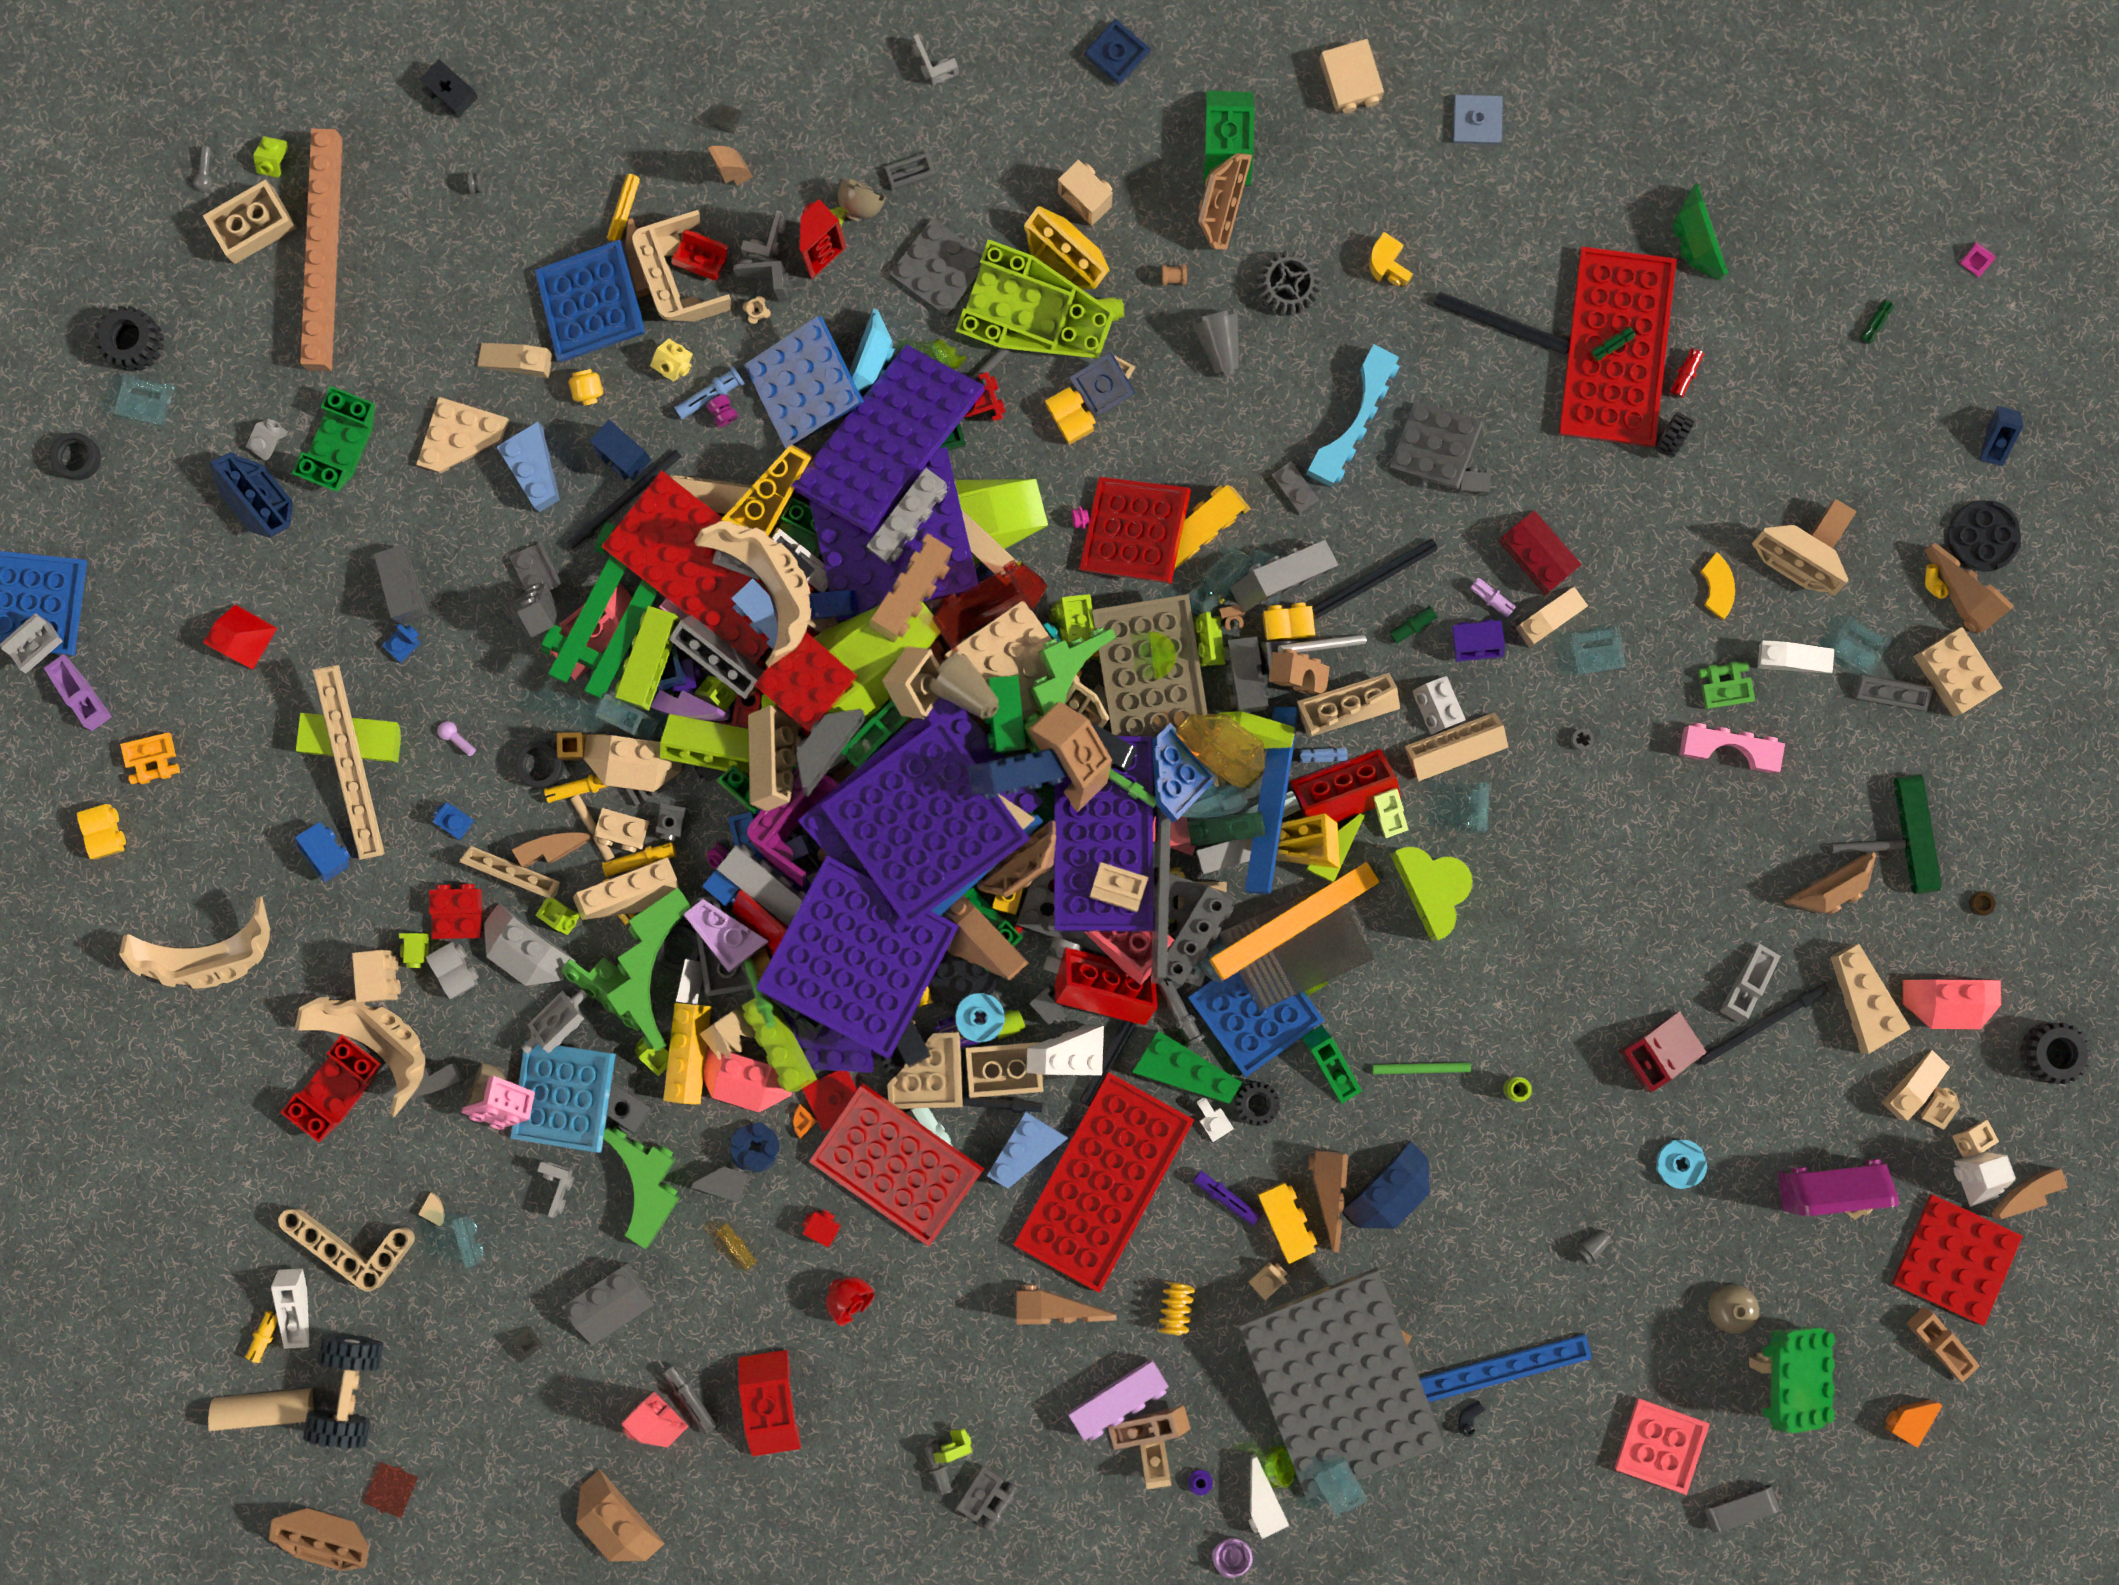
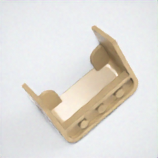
M698 210L641 227L634 232L632 237L633 246L657 312L665 320L694 322L730 310L731 298L729 294L706 302H702L695 297L681 300L666 257L675 254L680 245L679 233H682L684 229L692 230L700 227V214Z

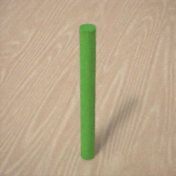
M1470 1062L1372 1065L1373 1074L1471 1072Z

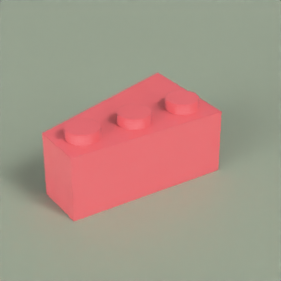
M655 1391L622 1423L625 1427L624 1432L632 1440L637 1439L642 1443L669 1447L688 1427Z

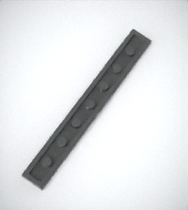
M1156 805L1154 931L1152 934L1151 983L1160 984L1167 977L1171 821Z

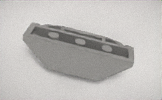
M501 904L496 906L484 922L486 957L525 986L562 981L565 975L561 970L566 962L571 959L576 963L575 959Z

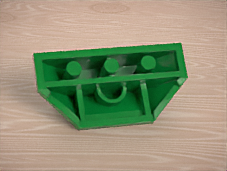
M1698 183L1690 189L1672 225L1673 232L1676 237L1680 238L1682 244L1680 246V253L1683 259H1687L1688 265L1719 281L1725 278L1728 270Z

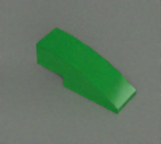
M891 700L877 716H874L848 742L841 753L858 768L888 742L912 717L901 716L895 703Z

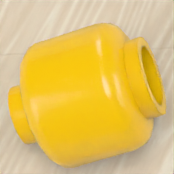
M591 369L572 373L573 377L569 379V386L573 400L576 402L582 401L583 406L597 403L596 398L603 394L599 375L592 372Z

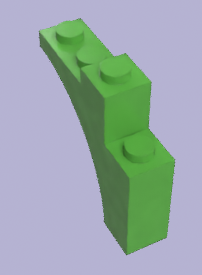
M606 1128L603 1139L622 1157L629 1170L634 1188V1211L625 1236L646 1249L650 1246L681 1198L676 1194L678 1192L676 1188L668 1183H665L664 1186L661 1184L676 1158L672 1156L674 1152L664 1145L660 1147L654 1146L650 1152H647L648 1147L638 1140H635L634 1143L625 1138L627 1133L620 1128Z

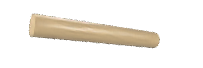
M576 795L570 800L605 860L610 861L615 858L610 847L599 843V837L594 836L597 825L581 797Z

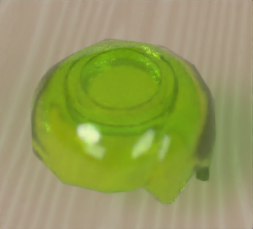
M940 338L933 340L930 345L931 358L954 370L961 367L967 361L965 355L959 356L955 354L956 348L949 347Z

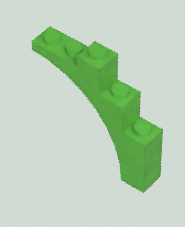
M1100 627L1090 632V638L1083 640L1082 637H1079L1069 642L1070 647H1068L1065 640L1057 642L1056 638L1043 643L1044 648L1039 650L1038 654L1048 673L1049 679L1047 675L1033 681L1034 686L1028 688L1040 715L1038 716L1037 713L1031 714L1024 718L1025 723H1023L1025 741L1031 753L1041 750H1039L1028 729L1056 702L1065 704L1067 692L1073 679L1086 660L1100 647L1116 638L1113 629L1104 630V627Z
M676 888L629 920L631 927L628 928L635 940L640 938L642 942L618 957L620 964L617 966L625 978L630 976L631 979L606 995L609 999L606 1004L614 1015L619 1013L620 1016H624L630 1012L629 1020L636 1029L639 1027L645 1034L642 1039L650 1050L654 1048L656 1051L661 1050L667 1045L657 1029L652 1013L650 998L651 974L657 953L666 936L685 917L684 914L692 908L679 888Z

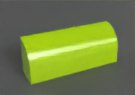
M300 713L296 745L297 752L333 756L324 715ZM352 718L362 759L398 763L401 732L397 722Z
M669 714L660 742V758L727 771L734 765L744 775L750 776L749 730Z

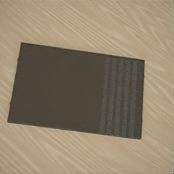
M1328 885L1220 932L1219 936L1227 949ZM1344 904L1238 972L1260 1012L1364 965L1374 958Z

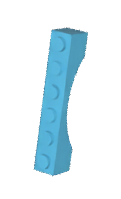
M1373 344L1360 369L1363 382V397L1356 420L1340 438L1318 450L1306 475L1331 488L1334 482L1340 483L1345 473V470L1341 468L1345 461L1351 462L1356 452V449L1352 448L1355 441L1361 442L1367 431V428L1363 427L1366 420L1372 421L1378 407L1374 406L1377 399L1383 400L1389 388L1385 385L1388 378L1393 379L1400 367L1396 364L1398 356Z

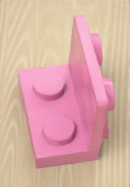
M492 1076L488 1078L484 1100L463 1107L462 1113L468 1115L469 1119L473 1121H484L489 1123L490 1127L502 1130L507 1126L518 1125L520 1122L529 1120L535 1092Z

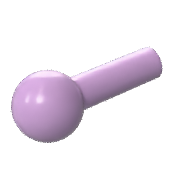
M445 721L438 726L437 732L441 739L451 740L468 756H472L475 753L476 749L457 733L454 723Z

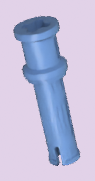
M731 366L730 371L719 378L714 377L712 384L674 408L683 420L712 399L720 395H728L727 392L745 383L734 366ZM707 395L705 398H703L702 400L698 401L697 403H695L694 405H692L691 407H689V405H691L692 403L696 402L697 400H699V399L702 398L703 396Z

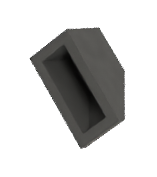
M731 1163V1166L726 1165L692 1184L691 1188L740 1202L750 1172L744 1171L734 1163Z

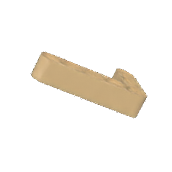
M299 1208L284 1211L280 1215L278 1222L283 1231L363 1291L375 1290L386 1281L412 1246L415 1237L411 1229L407 1227L395 1229L388 1234L370 1260H368ZM290 1214H294L297 1217L296 1226H292L289 1223ZM311 1228L317 1233L315 1241L310 1240L308 1237V1231ZM398 1233L404 1234L406 1238L403 1246L399 1245L396 1241ZM330 1243L334 1244L337 1249L334 1256L330 1255L327 1250ZM383 1253H387L390 1256L391 1262L389 1265L382 1263L381 1256ZM349 1258L354 1259L356 1262L354 1271L347 1267V1260ZM368 1273H372L375 1276L376 1282L374 1285L368 1284L366 1280Z

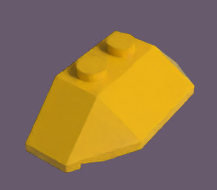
M1038 206L1024 224L1031 255L1079 288H1097L1110 271L1101 250L1066 218Z

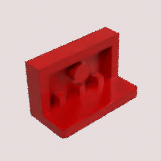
M684 229L682 241L672 257V265L716 281L727 262L728 246L720 241H715L696 232Z

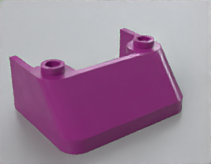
M796 766L791 772L794 779L790 802L769 811L762 809L748 827V838L776 869L804 887L806 885V874L792 863L793 851L784 841L799 824L798 819L835 788L838 783L824 774L807 797L803 794L799 767Z
M1880 1159L1865 1160V1165L1854 1168L1813 1172L1807 1171V1167L1791 1168V1173L1778 1172L1782 1209L1784 1212L1799 1216H1814L1899 1206L1898 1194L1886 1163H1881Z

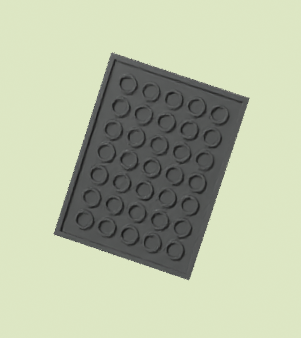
M1377 1267L1238 1323L1306 1500L1444 1445Z

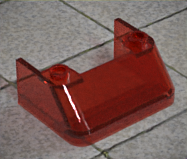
M1012 560L1002 567V571L979 582L968 590L957 595L952 593L943 598V604L932 620L952 651H955L969 631L1007 612L1021 601L1026 603L1029 610L1033 609L1047 588L1043 578L1022 561L1016 563L1015 560Z

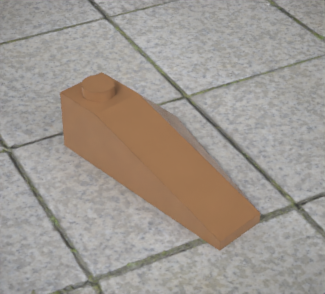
M1314 1150L1313 1155H1309L1308 1170H1312L1331 1250L1339 1253L1342 1219L1339 1218V1213H1342L1344 1208L1341 1188H1346L1348 1154L1336 1151Z

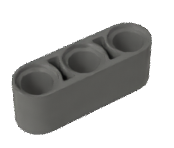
M1769 1484L1759 1486L1760 1489L1756 1487L1736 1494L1737 1497L1733 1495L1713 1502V1505L1711 1503L1705 1505L1704 1511L1711 1531L1713 1533L1723 1532L1777 1513L1780 1509L1772 1486Z

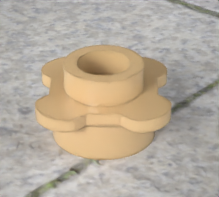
M761 296L743 304V310L748 313V321L752 324H756L762 318L767 319L770 317L771 312L766 308L765 299Z

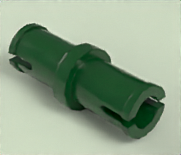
M1428 605L1413 617H1407V621L1389 631V634L1398 645L1413 633L1418 634L1421 632L1420 629L1438 617L1433 608Z

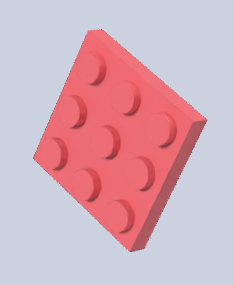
M1637 1398L1614 1469L1687 1495L1710 1424Z

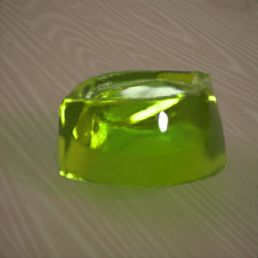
M1272 1446L1266 1457L1265 1474L1273 1489L1287 1488L1295 1477V1469L1285 1446Z

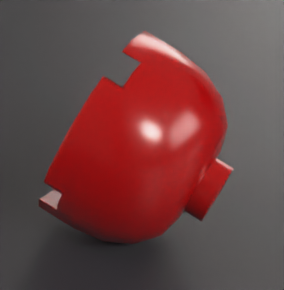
M856 1276L843 1279L838 1278L829 1286L825 1303L827 1311L839 1326H844L853 1321L851 1316L859 1309L862 1313L871 1304L875 1296L873 1292L875 1291L867 1282Z

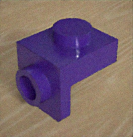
M693 659L683 660L686 684L672 687L673 692L679 695L683 690L694 696L695 691L701 685L700 679L703 678L702 668Z

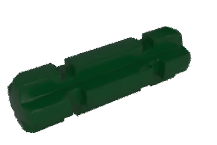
M1883 300L1877 308L1878 310L1860 336L1861 341L1866 344H1871L1877 336L1876 334L1879 333L1888 315L1893 310V303L1888 300Z
M1631 327L1624 328L1620 334H1615L1604 341L1601 346L1598 345L1591 350L1592 357L1595 361L1601 360L1606 354L1609 355L1623 346L1625 342L1628 343L1636 336L1635 332Z

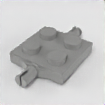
M581 988L570 998L562 990L528 1024L531 1030V1038L521 1048L529 1054L539 1044L546 1052L550 1053L555 1047L559 1046L562 1040L584 1020L578 1005L589 996L587 992Z

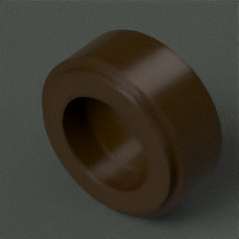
M1986 891L1976 892L1970 897L1969 907L1976 915H1989L1995 909V899Z

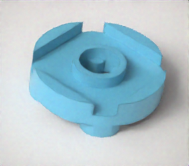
M984 993L972 994L964 998L959 1004L956 1013L958 1030L965 1038L975 1042H985L995 1038L1001 1032L1005 1021L1004 1009L995 997ZM976 1011L987 1014L985 1016V1024L981 1022L976 1024L974 1022L976 1018L974 1013Z
M1684 1139L1671 1140L1658 1152L1656 1171L1669 1186L1685 1189L1701 1182L1707 1171V1162L1705 1161L1702 1149L1694 1142ZM1684 1157L1687 1168H1681L1679 1171L1676 1160H1681Z

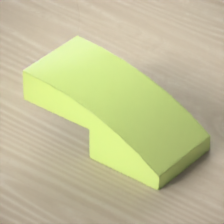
M1397 788L1374 795L1375 807L1384 837L1388 838L1407 831L1408 826Z

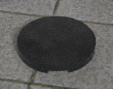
M1994 500L1971 502L1962 507L1950 522L1948 542L1951 551L1960 563L1972 570L1990 572L2000 569L2009 564L2020 550L2021 531L2019 520L2011 509Z
M946 950L930 983L942 999L951 1004L959 1005L964 998L972 994L984 993L991 995L999 983L1000 976L990 971L987 972L982 966L969 963L966 959L959 956L955 957Z

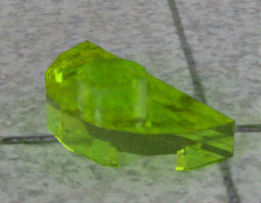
M1149 631L1154 680L1165 677L1172 670L1176 662V650L1174 644L1167 636L1159 632Z

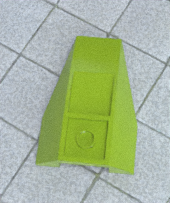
M988 239L980 260L982 264L967 307L966 309L963 308L956 332L999 348L1099 358L1115 312L1036 257Z
M1036 479L955 480L961 509L1003 549L1048 526ZM972 554L974 565H977L981 561Z
M924 602L921 603L924 607L916 619L912 617L908 622L910 628L903 638L899 636L895 642L869 627L871 619L879 606L828 628L814 637L858 675L857 679L827 714L861 709L864 711L866 721L882 709L891 697L882 680L906 647L928 649L944 629Z

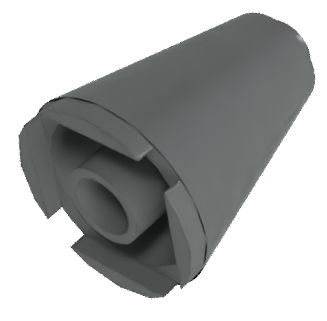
M1237 308L1232 309L1233 314L1228 315L1226 310L1203 316L1199 323H1196L1195 319L1191 320V325L1215 374L1220 373L1221 377L1235 374L1234 369L1239 368Z

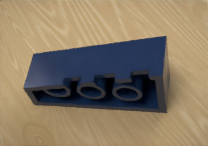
M1053 748L967 766L973 796L983 795V799L997 797L998 793L1005 791V794L1020 792V787L1027 786V790L1042 787L1041 783L1046 781L1049 782V785L1064 782L1063 777L1069 776Z

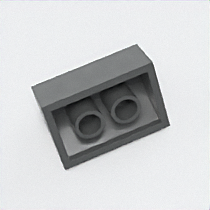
M628 1263L563 1305L562 1308L573 1326L593 1346L655 1305V1303Z

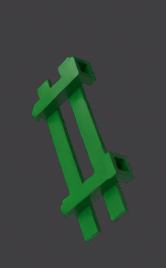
M608 522L605 523L596 540L595 551L603 555L605 554L606 550L601 546L615 530L614 525ZM612 554L568 637L561 635V627L554 625L549 629L541 644L542 653L551 656L553 651L558 653L548 673L549 676L567 683L578 662L595 670L584 692L603 700L613 679L620 680L624 674L622 661L641 626V616L647 611L648 606L652 605L659 592L642 579L604 654L587 647L586 645L627 569V566Z

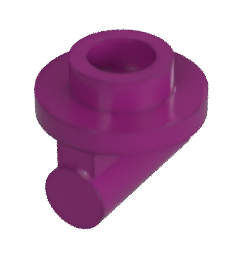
M719 842L707 852L708 863L714 869H717L730 853Z

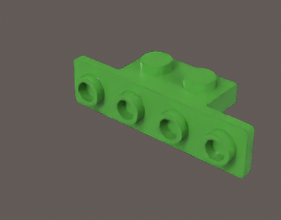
M604 957L590 973L571 959L566 962L561 970L570 982L576 983L584 989L589 997L595 998L603 1004L604 1008L610 1013L612 1011L606 1004L609 1001L606 995L631 979L628 976L625 978L621 971ZM630 1012L624 1016H620L619 1013L615 1014L622 1019L627 1027L639 1031L640 1027L636 1029L628 1018L631 1016Z

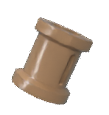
M1182 264L1181 267L1162 265V286L1181 283L1183 286H1186V264Z

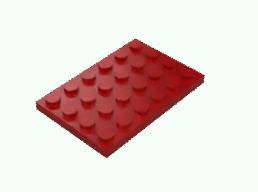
M864 1083L859 1087L809 1161L928 1247L984 1169Z

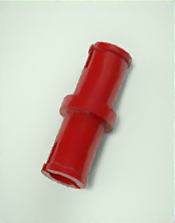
M1690 348L1683 366H1680L1677 370L1679 374L1669 391L1675 396L1679 394V398H1684L1685 392L1691 380L1695 379L1697 375L1695 372L1705 355L1702 351L1696 349L1695 352L1694 348Z

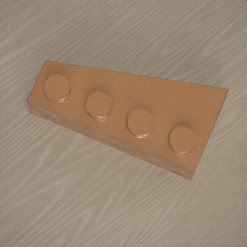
M928 533L922 540L921 552L915 551L906 568L908 571L900 574L893 586L894 591H890L870 622L869 627L892 642H895L899 636L901 638L905 636L910 628V625H908L910 619L918 617L924 607L921 603L925 597L931 598L937 588L934 584L938 578L943 580L950 569L947 565L952 549Z

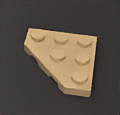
M439 397L416 465L442 473L450 469V467L472 458L481 451L501 443L509 419Z
M960 1032L933 1033L925 1043L931 1057L911 1068L905 1064L897 1076L888 1083V1101L899 1109L963 1106Z

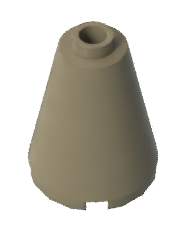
M962 653V656L954 654L937 669L940 673L937 679L932 678L930 689L935 695L981 718L992 717L999 708L998 698L964 653Z

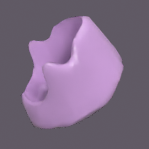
M1227 1538L1214 1547L1212 1550V1560L1215 1568L1222 1576L1236 1578L1243 1575L1252 1564V1551L1241 1539Z

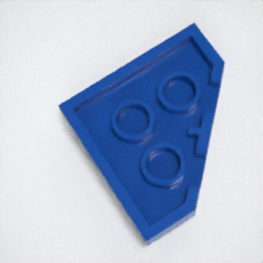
M1169 723L1152 739L1156 805L1173 823L1218 777L1177 729Z

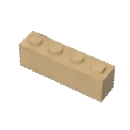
M1390 673L1297 701L1301 723L1308 737L1400 709L1397 687Z
M665 858L579 891L574 895L573 899L581 919L587 920L642 912L676 888H679L669 859Z

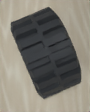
M118 306V311L112 308L108 310L110 313L108 316L103 314L101 317L103 319L102 323H97L96 325L99 332H94V337L99 340L95 342L96 347L100 349L99 353L106 360L120 369L136 372V368L140 371L145 370V364L151 367L154 364L152 361L154 357L159 359L161 355L157 352L158 349L163 350L164 345L160 341L164 340V335L160 333L162 330L155 320L142 310L132 306H128V308ZM137 327L139 330L137 343L130 349L121 350L119 340L122 333L129 328Z
M2047 1022L2037 1025L2038 1028L2030 1029L2031 1035H2025L2023 1038L2027 1042L2026 1045H2021L2020 1050H2025V1055H2020L2021 1061L2027 1062L2023 1066L2026 1070L2032 1071L2030 1075L2033 1078H2039L2038 1081L2045 1083L2069 1084L2070 1081L2079 1080L2078 1075H2084L2087 1072L2084 1067H2090L2091 1061H2088V1056H2092V1051H2088L2087 1048L2091 1044L2089 1040L2083 1039L2086 1036L2083 1032H2077L2078 1028L2076 1026L2069 1025L2068 1023ZM2054 1039L2060 1040L2066 1050L2065 1060L2057 1068L2049 1063L2046 1055L2047 1047Z

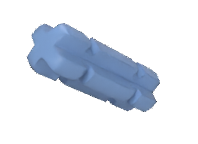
M1333 748L1314 749L1313 751L1306 749L1300 751L1301 763L1347 760L1346 748H1337L1336 750H1333Z

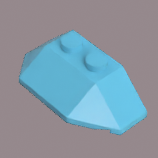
M874 308L849 371L861 396L865 395L885 371L886 363H891L895 354L892 339L879 311Z

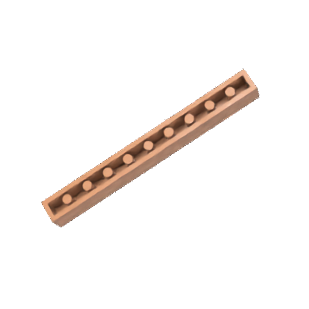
M311 129L300 364L308 371H332L342 137L335 129Z

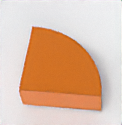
M799 1104L794 1113L793 1125L797 1136L801 1139L817 1122V1119Z

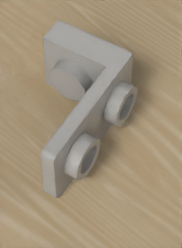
M918 34L913 36L914 44L911 47L915 57H921L924 64L921 66V70L926 80L930 78L932 84L935 85L959 75L955 58L951 60L943 59L936 66L932 67Z
M776 211L767 246H764V243L759 240L751 239L750 242L743 240L741 251L744 256L759 260L777 256L780 243L777 242L778 236L784 233L786 220H783L784 217L781 211Z
M542 1161L538 1172L544 1173L543 1178L556 1182L558 1178L561 1179L548 1217L554 1218L557 1214H561L565 1207L566 1200H563L565 1191H569L572 1187L574 1177L571 1174L573 1170L548 1161Z

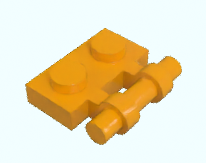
M171 733L120 744L125 767H136L137 774L129 775L131 784L140 783L142 785L150 783V780L167 779L171 778L173 774L180 773L178 764L168 765L167 759L176 757ZM157 762V769L147 771L145 764Z

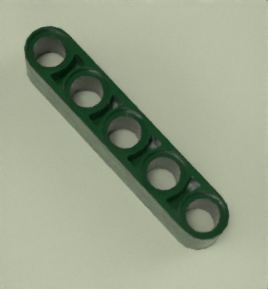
M1921 774L1895 777L1894 788L1897 787L1895 790L1898 811H1901L1899 819L1902 835H1905L1903 837L1906 843L1905 855L1906 859H1909L1907 861L1910 883H1913L1911 890L1915 895L1940 891L1941 877L1924 779Z

